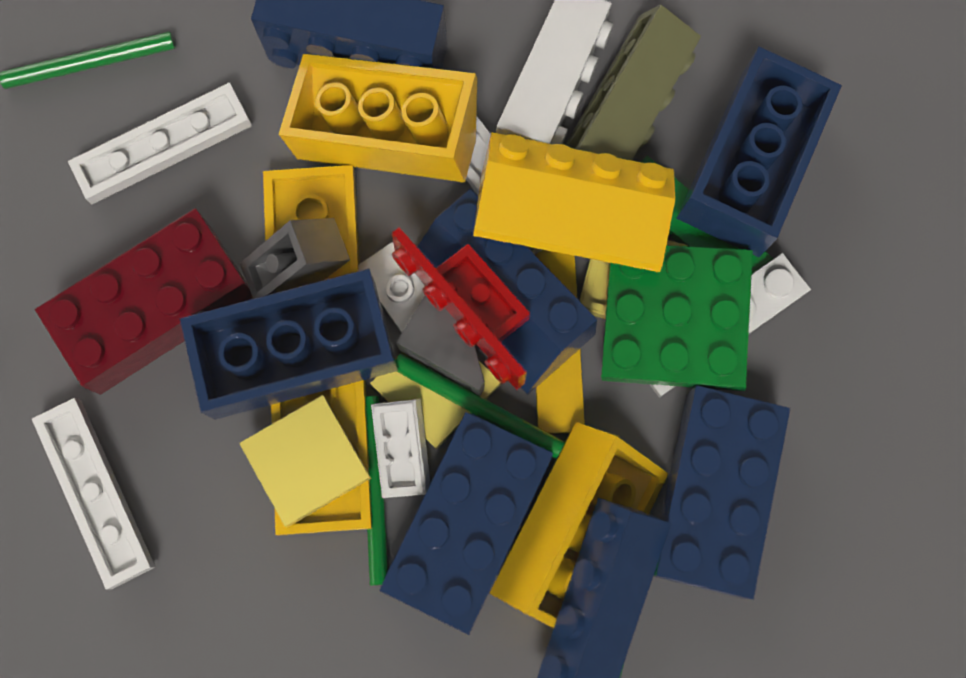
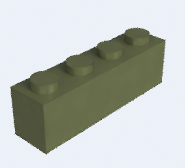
M661 4L641 14L565 145L577 150L597 154L607 153L617 158L632 161L637 150L643 147L653 135L655 127L652 124L656 116L673 99L675 95L673 86L678 77L684 74L692 65L696 56L693 51L701 36Z

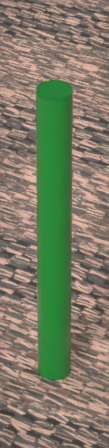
M171 31L5 70L0 72V83L4 89L164 52L176 49L175 41Z
M402 353L396 358L398 368L396 372L489 423L554 453L552 457L557 459L565 444L564 441Z
M365 396L372 529H367L369 585L376 586L382 585L388 573L385 498H382L371 408V404L380 403V397Z

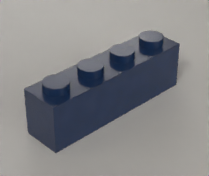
M602 498L597 499L537 678L620 677L671 526L670 522L629 506Z

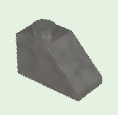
M334 218L290 220L241 261L240 264L252 297L256 299L323 281L350 261Z
M424 296L396 342L399 350L444 377L481 396L484 390V380L475 346L469 347L460 338L453 327V324L457 321L445 308L442 311H438Z

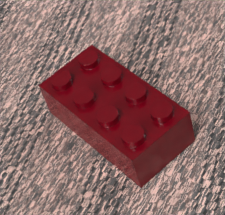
M194 208L34 310L80 385L101 395L184 342L180 318L248 301L253 297L248 283L208 222Z

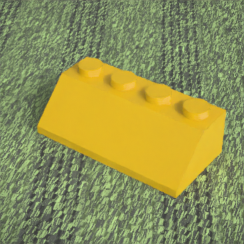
M303 54L278 135L294 156L300 160L343 166L353 165V167L465 182L476 142L477 76L476 73Z
M491 132L481 173L473 236L660 272L675 204L674 169L666 168L656 163H641L617 158L607 153L597 154L577 150L563 144H548L528 140L514 134L504 135Z
M576 422L489 594L554 628L597 499L602 498L649 514L669 473L618 436Z

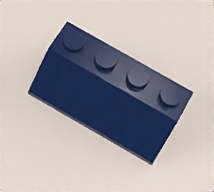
M469 189L435 218L417 248L437 268L465 245L469 244L530 312V319L501 342L527 372L525 383L521 389L528 395L596 335L597 319L527 246L473 236L478 196Z

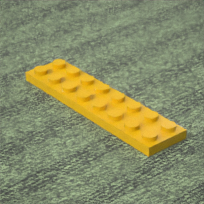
M353 165L263 171L265 241L290 220L334 218L350 261L325 280L358 272L359 244L355 170ZM365 380L271 405V422L273 424L323 395L369 474ZM370 479L289 527L284 526L275 510V535L372 529Z

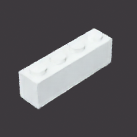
M605 0L554 1L500 117L496 133L504 135L514 134L524 139L548 144H563L568 129L561 126L566 116L574 119L583 97V93L577 91L581 81L590 82L599 59L593 56L596 47L605 48L614 23L607 21L611 2Z

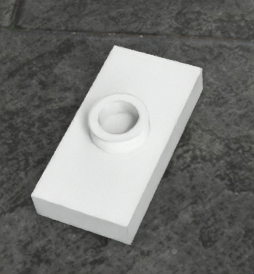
M391 242L359 264V271L370 269L376 283L380 303L402 333L425 296L422 291L425 285L415 273L408 276L397 265L392 257V253L395 250L394 244Z
M421 399L371 404L382 498L425 495L431 482Z

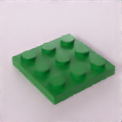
M666 245L660 272L610 263L602 381L693 388L700 386L709 389L745 391L753 250Z

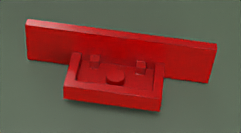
M398 227L392 232L395 250L392 253V257L397 265L408 276L415 273L425 284L422 291L429 302L438 311H442L445 308L457 321L453 324V327L460 338L471 348L475 344L478 345L488 357L485 360L487 368L500 383L504 384L509 381L516 390L521 388L525 383L527 372L501 342L530 319V312L469 244L435 268L402 229Z

